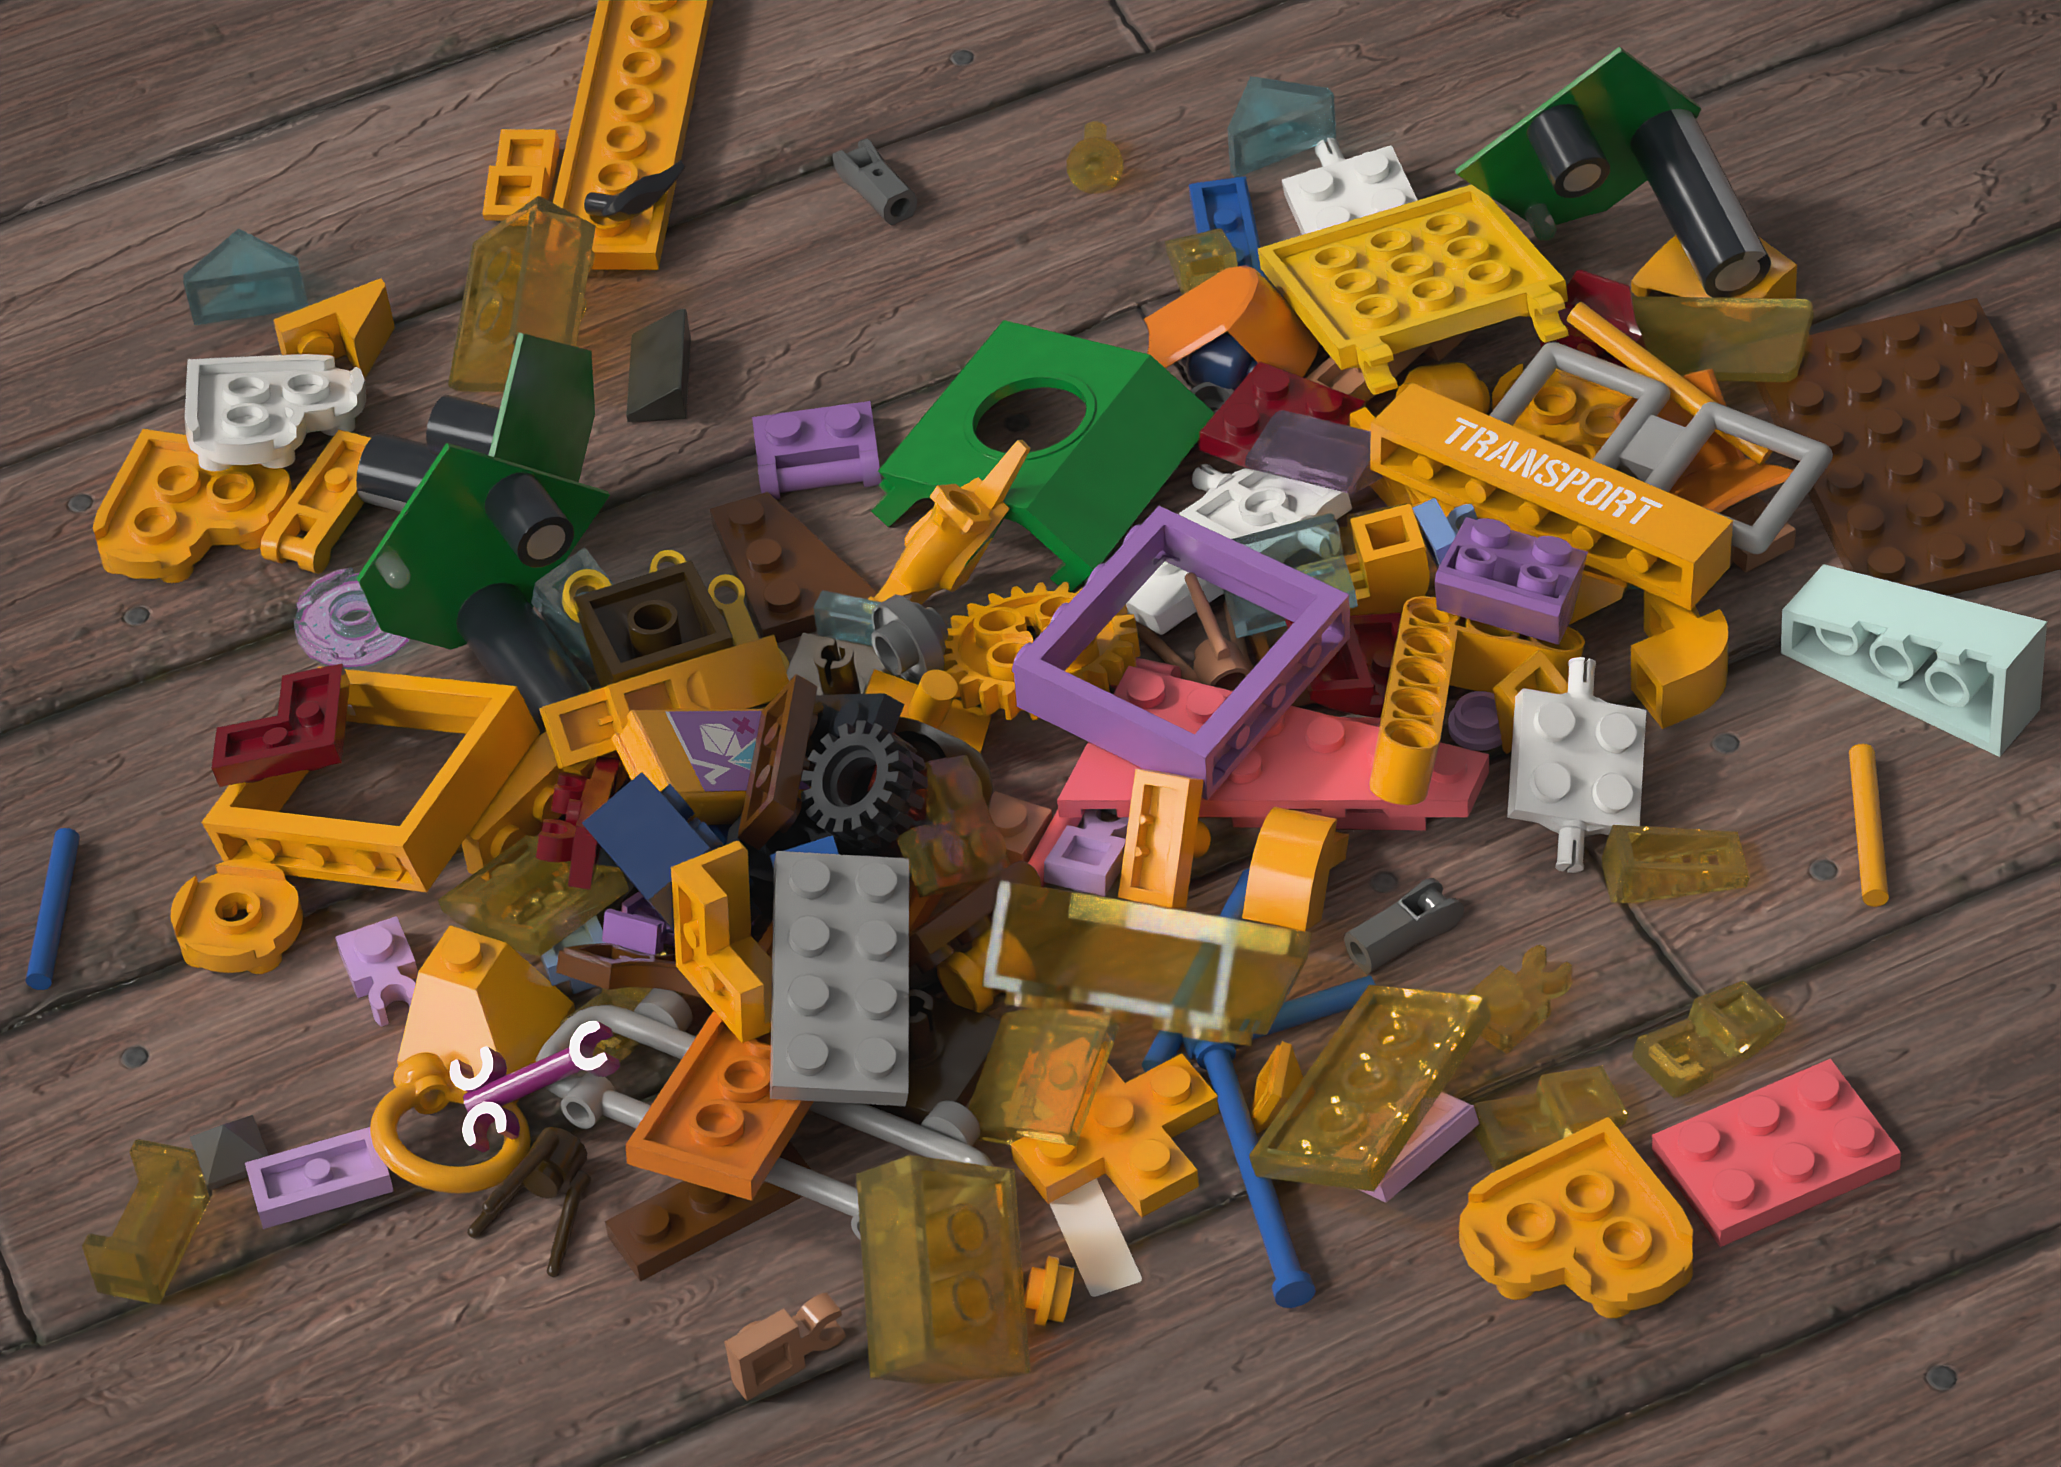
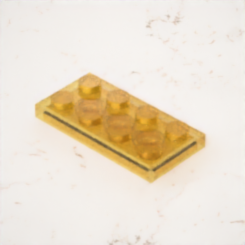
M1368 985L1249 1154L1256 1177L1375 1191L1491 1020L1492 1016L1486 997Z

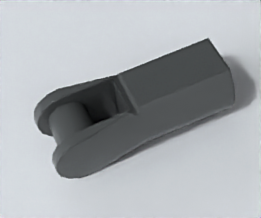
M865 138L859 141L858 148L851 152L845 153L839 150L833 154V163L842 181L856 190L888 224L892 226L913 216L917 207L915 193L889 167L869 139Z
M1435 878L1425 879L1395 904L1347 932L1344 937L1346 950L1350 959L1368 975L1415 945L1450 931L1461 920L1464 906L1456 898L1447 899L1442 894L1443 887Z

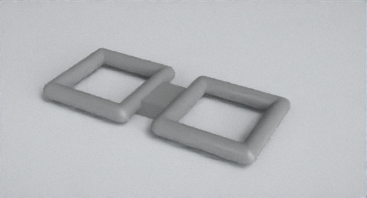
M1548 342L1540 349L1489 415L1513 426L1554 371L1559 369L1638 399L1592 460L1666 492L1670 491L1715 429L1800 461L1753 526L1727 517L1733 520L1731 545L1753 554H1761L1767 550L1830 464L1833 457L1831 448L1822 442L1716 402H1707L1702 405L1687 427L1657 417L1670 398V389L1665 383L1557 342Z

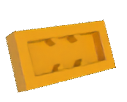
M873 670L865 694L885 693L904 704L900 717L918 720L965 741L981 753L991 715L983 716L982 709L978 706L969 709L963 708L962 701L955 698L958 686L950 674L942 670H929L923 674L917 685L882 671Z
M1135 769L1118 898L1171 909L1186 908L1193 858L1203 856L1210 845V832L1207 826L1198 820L1204 779L1150 769Z

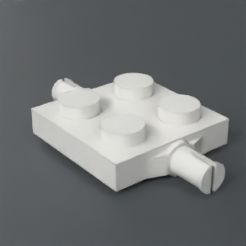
M1327 138L1329 151L1324 140H1321L1315 147L1316 155L1319 157L1323 167L1282 179L1285 198L1302 235L1417 201L1392 145L1344 159L1337 140Z
M1274 452L1264 456L1253 470L1244 468L1232 474H1223L1208 464H1202V470L1198 467L1195 469L1192 483L1194 487L1207 493L1200 500L1180 512V516L1277 561H1280L1285 554L1300 544H1307L1320 553L1327 555L1330 554L1329 549L1334 551L1338 546L1339 535L1337 531L1328 527L1332 522L1352 510L1346 488Z
M1584 657L1572 658L1568 662V693L1554 694L1523 688L1515 697L1507 818L1536 822L1553 832H1557L1559 837L1555 868L1562 872L1567 869L1568 873L1581 872L1584 869V838L1586 836L1606 834L1631 839L1639 832L1646 710L1610 704L1593 696L1596 662L1588 659L1584 663Z

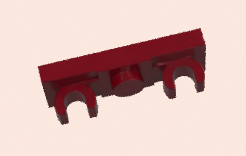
M598 756L591 779L575 773L559 772L558 782L554 787L551 811L566 814L565 821L544 819L542 831L539 833L536 858L556 863L571 861L569 887L591 890L603 848L584 827L582 822L615 795L619 759Z

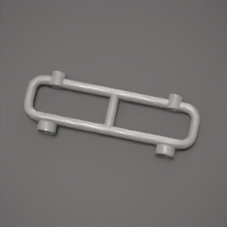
M656 988L647 994L635 1008L634 1012L612 1005L592 1006L580 1010L568 1018L543 1045L536 1058V1062L570 1047V1041L574 1032L581 1025L589 1021H598L610 1027L613 1033L682 1059L696 1036L685 1032L692 1024V1012L687 1002L679 994L671 990ZM589 1072L583 1077L571 1075L544 1087L562 1098L561 1109L565 1117L574 1125L585 1129L591 1128L602 1115L637 1128L651 1107L649 1104L617 1092L606 1077H596ZM814 1101L809 1108L812 1112L967 1174L970 1178L969 1183L950 1207L942 1213L936 1215L916 1213L907 1209L902 1199L889 1190L878 1189L873 1194H869L780 1157L764 1180L853 1216L851 1220L853 1232L862 1242L873 1247L883 1246L893 1233L924 1243L941 1242L953 1238L970 1226L991 1199L997 1185L994 1165L984 1153L972 1147L980 1136V1125L976 1117L966 1107L954 1101L939 1102L923 1120L921 1126L867 1104Z

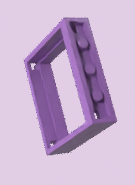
M1158 506L1142 525H1135L1129 531L1123 545L1106 564L1101 563L1095 567L1088 578L1087 584L1070 603L1066 602L1059 606L1050 624L1034 642L1026 643L1019 650L1012 666L1017 707L1143 769L1204 779L1201 797L1208 800L1349 640V594ZM1164 562L1186 572H1192L1205 581L1294 622L1196 734L1065 672L1070 664Z

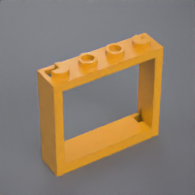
M345 669L350 681L348 705H351L347 707L346 721L466 734L400 826L279 812L309 772L307 770L268 777L254 783L243 782L229 785L201 823L223 861L257 859L276 865L285 875L427 893L540 734V731L517 686Z

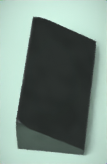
M686 309L676 310L632 334L626 412L627 422L686 419L691 334Z

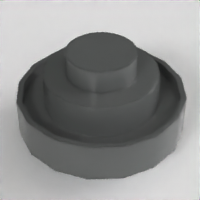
M896 594L873 608L871 618L874 632L871 635L872 644L878 658L889 672L894 675H901L905 680L918 685L923 674L927 671H944L945 661L943 655H945V640L948 639V630L942 617L932 607L924 608L919 603L911 602L906 597Z

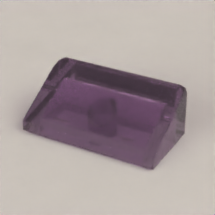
M1284 410L1276 412L1271 417L1246 456L1245 466L1252 470L1349 494H1354L1382 478L1381 474L1370 470L1371 431Z

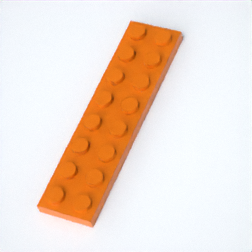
M935 836L934 843L909 901V933L928 920L963 864V843ZM773 921L758 942L771 959ZM713 1011L626 1143L627 1164L752 1201L814 1101L770 1099L771 1032L742 1044L716 1012Z

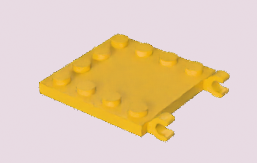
M1472 184L1258 248L1260 267L1264 274L1341 370L1361 368L1365 382L1373 395L1398 388L1397 381L1392 376L1387 363L1394 361L1393 354L1518 316L1531 317L1535 330L1544 343L1569 336L1568 329L1563 325L1558 314V310L1565 309L1564 302L1568 301L1565 279L1493 199Z

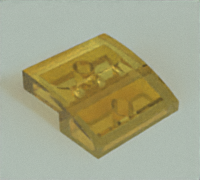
M526 835L438 899L442 912L470 931L506 942L515 951L541 957L629 891V888L619 867L604 865L597 866L591 890L569 887L571 861L556 863L537 859L536 853L539 836Z
M1028 1009L1004 1013L968 1108L980 1125V1136L978 1139L1011 1145V1143L1023 1137L1077 1146L1119 1030V1026L1112 1015L1068 1009Z

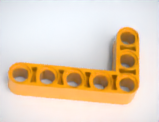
M1418 596L1408 599L1403 606L1391 660L1369 782L1371 791L1384 801L1398 805H1415L1423 802L1428 795L1438 752L1449 685L1493 693V688L1540 649L1568 683V662L1572 658L1582 657L1585 645L1583 636L1578 631L1567 627L1558 645L1437 610L1435 597Z

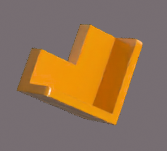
M734 841L672 866L671 880L676 967L743 1044L771 1032L772 959L751 936L748 850L740 841Z

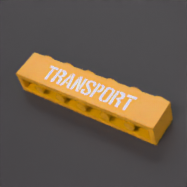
M1411 382L1371 422L1370 470L1454 507L1472 504L1477 517L1501 521L1508 525L1511 530L1535 537L1554 536L1567 541L1573 548L1588 552L1586 565L1691 610L1730 568L1733 520Z

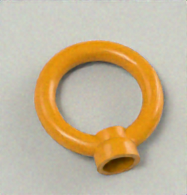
M430 1052L414 1054L397 1067L393 1076L396 1088L382 1098L371 1118L370 1133L372 1144L385 1165L402 1179L432 1191L459 1194L479 1192L495 1187L502 1183L530 1150L529 1125L525 1116L514 1102L502 1107L512 1111L518 1118L520 1125L519 1137L511 1140L504 1136L501 1150L493 1158L485 1162L470 1166H446L427 1161L407 1149L401 1142L397 1132L398 1122L407 1111L415 1108L420 1114H434L446 1107L449 1102L464 1104V1094L468 1093L455 1086L442 1059Z

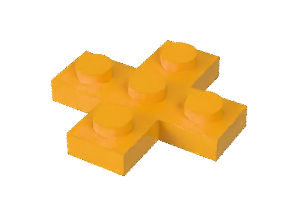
M1090 1041L1033 1070L1035 1088L1060 1118L1011 1143V1149L1015 1164L1048 1204L1106 1174L1137 1213L1144 1217L1199 1187L1198 1170L1171 1138L1218 1114V1095L1182 1053L1126 1083Z

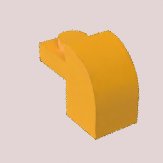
M1411 503L1350 519L1356 553L1296 568V570L1349 594L1350 616L1401 613L1402 615L1405 602L1412 597L1425 596L1430 582L1426 548Z
M1644 590V632L1649 638L1631 645V690L1658 725L1664 729L1704 712L1715 704L1723 694L1728 676V625L1720 609L1700 617L1695 606L1689 610Z
M1273 807L1270 810L1255 845L1248 876L1242 919L1301 931L1308 930L1322 920L1329 870L1346 859L1349 834L1335 832L1337 819L1279 807Z

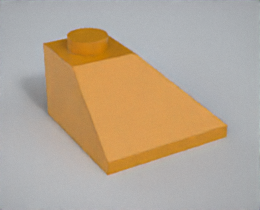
M449 925L418 972L397 1063L399 1066L405 1059L414 1054L430 1052L442 1059L449 1075L451 1062L458 1059L472 1066L475 1078L483 1067L480 1049L487 1046L503 1056L507 1066L506 1075L536 1062V1058L543 1045L568 1018L574 1015L576 1012L575 1006L555 985L552 986L545 976L508 943Z

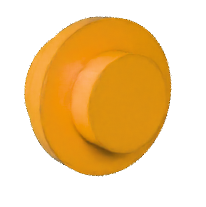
M1048 1256L1044 1269L1031 1267L1025 1293L1024 1308L1036 1310L1034 1324L1045 1326L1047 1319L1064 1322L1073 1284L1074 1268L1058 1265L1059 1258Z

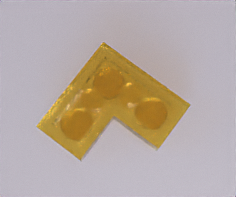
M967 755L931 760L925 763V769L919 771V773L928 778L927 789H919L918 792L920 797L925 799L923 804L933 824L915 827L899 835L897 842L903 857L909 859V872L912 874V879L920 898L976 887L1011 865L1006 854L1005 840L995 827L982 794L983 789L980 778L972 769Z

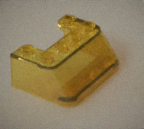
M999 881L982 986L1007 991L1005 1004L1074 1013L1076 1002L1095 1005L1094 1018L1133 1024L1134 1012L1154 1016L1153 1029L1181 1033L1184 1037L1251 1046L1253 1034H1268L1308 960L1312 932L1092 894Z

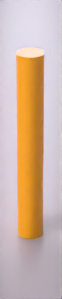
M1857 744L1849 750L1862 900L1868 906L1878 907L1884 905L1889 900L1875 750L1871 745Z

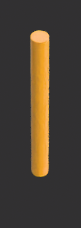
M1579 302L1568 315V323L1631 370L1665 383L1670 389V399L1693 416L1696 415L1705 403L1716 402L1583 302ZM1717 429L1714 431L1760 466L1766 462L1773 452Z

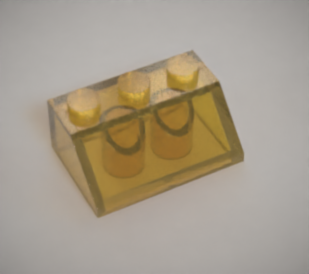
M537 196L473 242L448 387L456 391L504 392L518 332L577 347L580 322L587 309V300L584 298L587 277L595 260L592 246L596 225L541 196Z
M909 1155L856 1174L870 1379L933 1384L1014 1377L1031 1373L1015 1170Z

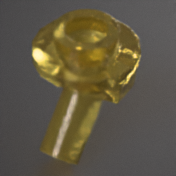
M1098 121L1089 122L1085 125L1084 139L1075 144L1066 160L1067 173L1071 182L1078 189L1090 194L1103 193L1112 189L1120 180L1123 172V157L1118 147L1106 139L1107 126Z

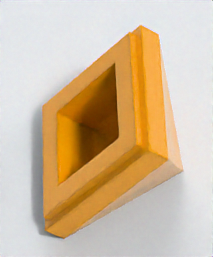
M1283 1041L1280 1045L1277 1044L1256 1079L1250 1109V1116L1256 1133H1260L1312 1103L1292 1044Z

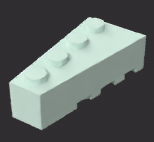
M1823 564L1782 609L1781 654L2000 757L2040 710L2047 621Z

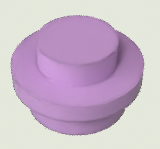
M1475 691L1462 696L1457 701L1448 718L1450 736L1457 744L1477 751L1493 749L1502 744L1493 693Z

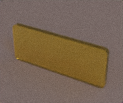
M1632 296L1636 321L1647 351L1681 376L1712 368L1717 381L1788 382L1796 378L1814 317L1812 303L1809 300Z

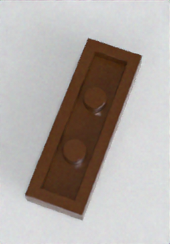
M797 673L761 711L737 837L757 850H760L777 831L781 833L787 832L799 816L803 804L802 800L798 797L803 770L807 771L810 761L807 760L809 756L805 755L807 742L818 721V716L813 713L818 686Z
M789 1141L779 1157L811 1170ZM682 1181L606 1220L605 1225L609 1239L641 1282L804 1196L764 1181L751 1201Z

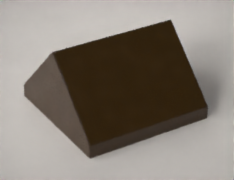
M692 560L573 597L574 606L601 688L734 646L733 637Z

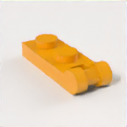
M340 429L336 432L263 534L260 550L264 559L280 564L285 563L287 560L296 561L300 569L317 574L322 573L326 569L331 557L332 547L364 504L357 492L356 477L362 452L371 439L370 437ZM301 530L308 532L304 539L296 537Z

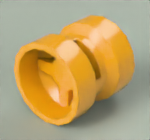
M989 928L973 940L970 950L965 953L955 952L936 967L940 984L952 1003L978 1013H983L989 1009L997 994L1000 992L1012 993L1027 983L1029 979L1028 968L1019 949L1005 933L997 928Z

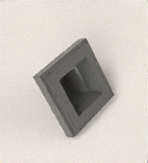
M253 1115L190 1136L191 1144L209 1191L248 1177L245 1163L269 1156Z

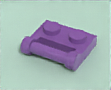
M870 401L752 417L761 493L768 492L777 500L780 499V493L856 482H863L864 487L878 486L881 482V474L878 472L880 466Z

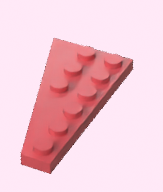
M1128 666L1113 695L1196 734L1233 691ZM1290 706L1208 800L1201 797L1199 817H1267L1273 807L1284 809H1321V816L1346 817L1347 809H1383L1389 817H1468L1488 776L1489 754L1440 742L1426 799L1415 805H1398L1384 801L1371 791L1369 785L1379 727ZM1088 742L1057 800L1059 817H1082L1083 809H1116L1117 817H1129L1135 769L1143 768Z

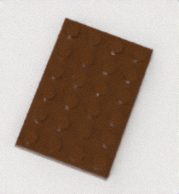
M1977 298L1747 349V368L1774 424L1822 442L1832 450V461L1808 492V495L1844 570L1946 596L2061 570V456ZM1791 458L1796 468L1800 461Z

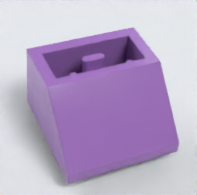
M1466 517L1436 573L1435 594L1437 610L1559 645L1573 616L1588 552L1573 548L1567 541L1558 537H1535L1511 530L1508 525L1495 519L1482 518L1475 520Z

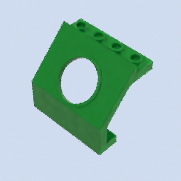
M1003 320L880 467L878 472L884 478L878 486L886 493L871 512L887 527H890L916 501L922 498H930L937 485L957 484L961 488L977 477L983 481L1006 454L1005 452L996 451L985 446L976 437V427L983 414L999 400L1019 391L1033 388H1057L1071 392L1078 396L1086 405V413L1081 424L1071 435L1059 443L1042 450L1029 452L1003 500L1010 508L1004 519L1014 521L1025 527L1063 561L1050 579L1058 586L1063 582H1069L1071 592L1090 576L1096 566L1103 562L1199 440V432L1215 413L1150 354Z

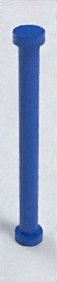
M1225 1034L1206 1036L1196 1044L1194 1054L1198 1065L1202 1069L1207 1070L1213 1090L1218 1095L1217 1102L1276 1279L1272 1284L1275 1301L1284 1308L1302 1306L1315 1295V1286L1311 1275L1301 1269L1232 1062L1236 1057L1233 1041Z

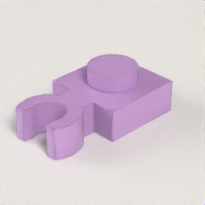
M1086 809L1084 812V829L1067 825L1045 859L1044 882L1071 888L1080 893H1092L1105 897L1122 870L1129 817H1121L1114 822H1105L1101 820V809Z
M397 916L335 937L340 956L357 998L369 995L373 1017L380 1026L389 1024L385 1009L390 1003L404 1001L409 1006L411 1005L416 984L413 980L417 979L418 975L415 959Z

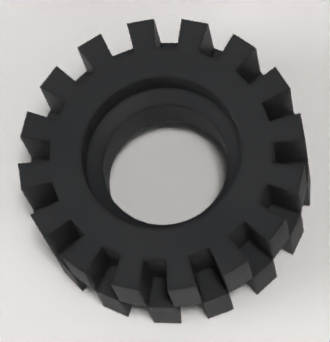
M857 721L856 728L845 723L838 726L839 739L828 733L820 740L827 748L822 755L815 750L811 752L807 760L816 764L814 771L803 770L801 781L811 788L801 791V800L810 806L805 812L811 820L817 823V826L853 847L862 849L864 844L870 849L881 847L880 837L891 843L899 838L895 829L898 824L909 829L915 821L907 813L911 807L919 810L922 809L925 799L918 796L916 790L927 789L928 778L919 773L926 766L923 758L916 755L917 750L911 744L876 723L872 725L868 721ZM877 764V775L873 787L861 801L851 805V795L856 781L863 772Z

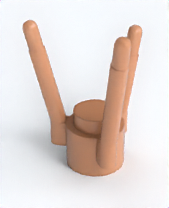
M1189 572L1185 575V582L1209 638L1202 642L1195 650L1194 670L1151 629L1136 621L1138 636L1166 664L1179 666L1182 679L1234 691L1254 668L1248 656L1240 616L1235 602L1231 598L1224 601L1226 622L1231 641H1228L1221 633L1197 576Z

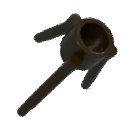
M550 1127L544 1129L525 1158L483 1203V1211L468 1228V1235L471 1238L479 1237L524 1186L536 1196L546 1199L554 1198L560 1193H566L547 1267V1274L550 1277L558 1276L566 1255L581 1196L591 1182V1177L581 1170L587 1161L588 1155L583 1143L576 1136L561 1128Z

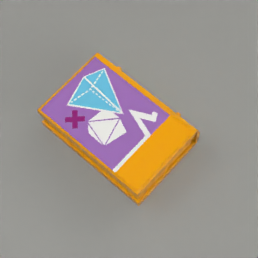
M763 709L631 710L627 715L629 722L622 732L615 733L611 740L631 781L643 772L659 791L669 783L695 812L687 820V823L697 817L707 825H732L743 811L761 711ZM802 781L800 782L798 797L800 799L801 791L811 788Z

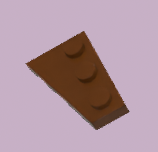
M768 492L710 508L713 528L734 576L744 585V599L761 638L774 635L776 642L780 643L800 637L803 633L810 634L866 617L863 613L864 606L868 598H874L878 592Z

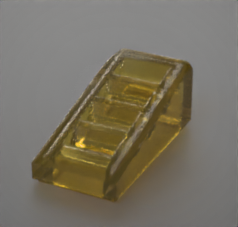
M1612 825L1602 854V868L1611 903H1637L1745 888L1750 879L1739 835L1736 831ZM1717 855L1719 865L1709 864L1708 856ZM1690 858L1691 863L1683 862V859Z

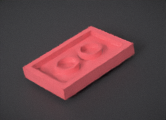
M1831 1059L1652 1135L1653 1154L1720 1247L1900 1169L1901 1151Z

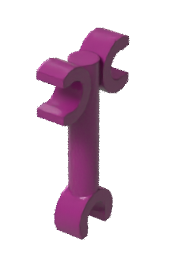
M589 1021L581 1025L574 1032L570 1041V1047L506 1075L507 1066L503 1056L487 1046L480 1049L483 1067L475 1078L472 1066L458 1059L452 1061L450 1066L452 1082L456 1087L468 1092L463 1097L468 1114L464 1120L462 1130L467 1144L483 1153L490 1150L487 1131L489 1126L495 1121L499 1134L511 1140L519 1137V1120L512 1111L502 1107L506 1104L583 1070L596 1077H606L613 1074L620 1067L619 1059L606 1052L598 1054L593 1058L595 1046L602 1040L612 1037V1029L598 1021Z

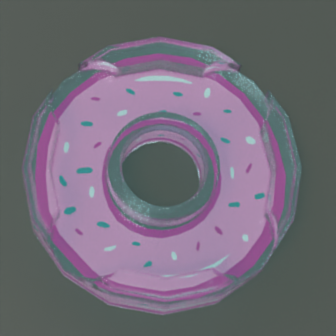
M353 567L336 570L317 579L300 595L296 604L297 614L294 619V627L298 643L309 658L325 666L343 663L345 669H354L375 665L395 655L410 641L409 638L380 630L356 579L360 573L354 574ZM353 612L368 613L359 620H342L346 615Z

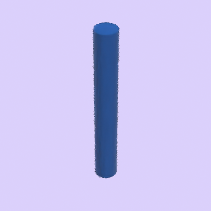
M70 828L58 829L54 835L26 975L27 985L37 990L48 989L52 983L80 841V835Z
M1371 975L1182 1034L1184 1047L1188 1057L1194 1059L1196 1058L1194 1054L1196 1044L1206 1036L1225 1034L1232 1039L1235 1046L1377 1001V988Z

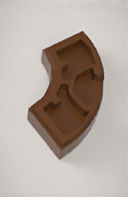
M612 943L575 945L559 950L556 973L607 990L627 987L656 988L702 997L676 967L674 947H667L666 955L636 953Z

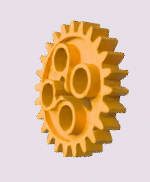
M1039 582L1033 592L1024 593L1021 588L1014 586L1011 589V597L1002 598L997 594L990 593L988 594L989 605L982 606L969 603L967 605L968 616L953 615L950 618L952 628L947 629L948 639L945 640L946 650L945 655H943L945 661L944 671L955 679L958 686L955 698L961 697L963 708L969 709L981 704L983 716H989L1000 708L1005 709L1006 720H1012L1020 711H1025L1017 707L1012 666L1019 650L1026 643H1033V637L1027 631L1026 626H1033L1037 636H1039L1050 624L1059 606L1066 602L1070 603L1082 588L1076 593H1072L1069 589V582H1063L1055 591H1047L1044 583ZM1126 604L1070 664L1065 672L1110 693L1109 685L1118 686L1128 666L1137 668L1136 657L1141 655L1135 616L1134 614L1128 615ZM1029 713L1032 720H1038L1039 717Z

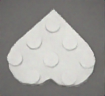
M296 354L188 359L186 438L190 449L198 455L199 466L208 471H222L233 465L259 463L268 468L287 467L295 461V449L302 445L306 433L321 431L324 434L334 436L339 429L352 432L355 429V417L363 411L366 403L365 379L361 369L355 367L353 370L348 371L335 367V357L330 355Z

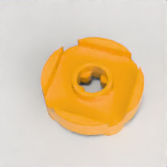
M233 859L216 864L217 874L208 876L201 882H198L197 875L185 882L173 900L170 914L176 939L183 958L188 965L221 973H236L248 970L254 974H265L279 966L282 960V953L297 938L303 921V911L296 888L286 881L285 874L274 864L262 860ZM239 909L247 910L248 916L242 920L233 922L224 920L227 917H234Z

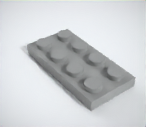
M776 851L773 890L770 1099L905 1106L908 1097L909 859Z

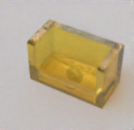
M136 1139L129 1153L138 1178V1184L112 1236L107 1237L90 1233L87 1235L82 1249L97 1293L159 1305L206 1210L210 1197L195 1150Z

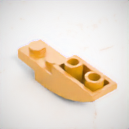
M771 635L619 681L594 691L543 706L539 710L558 768L561 769L617 751L611 738L615 733L622 732L629 722L627 715L631 710L750 709L771 702L789 682L775 636Z
M547 731L539 735L462 842L468 872L488 883L506 864L512 863L527 843L542 831L544 819L558 820L562 815L561 813L551 811L554 787L558 782L559 772L575 773L591 779L597 757L559 769ZM614 751L600 757L620 760L615 790L617 792L629 775L618 752Z

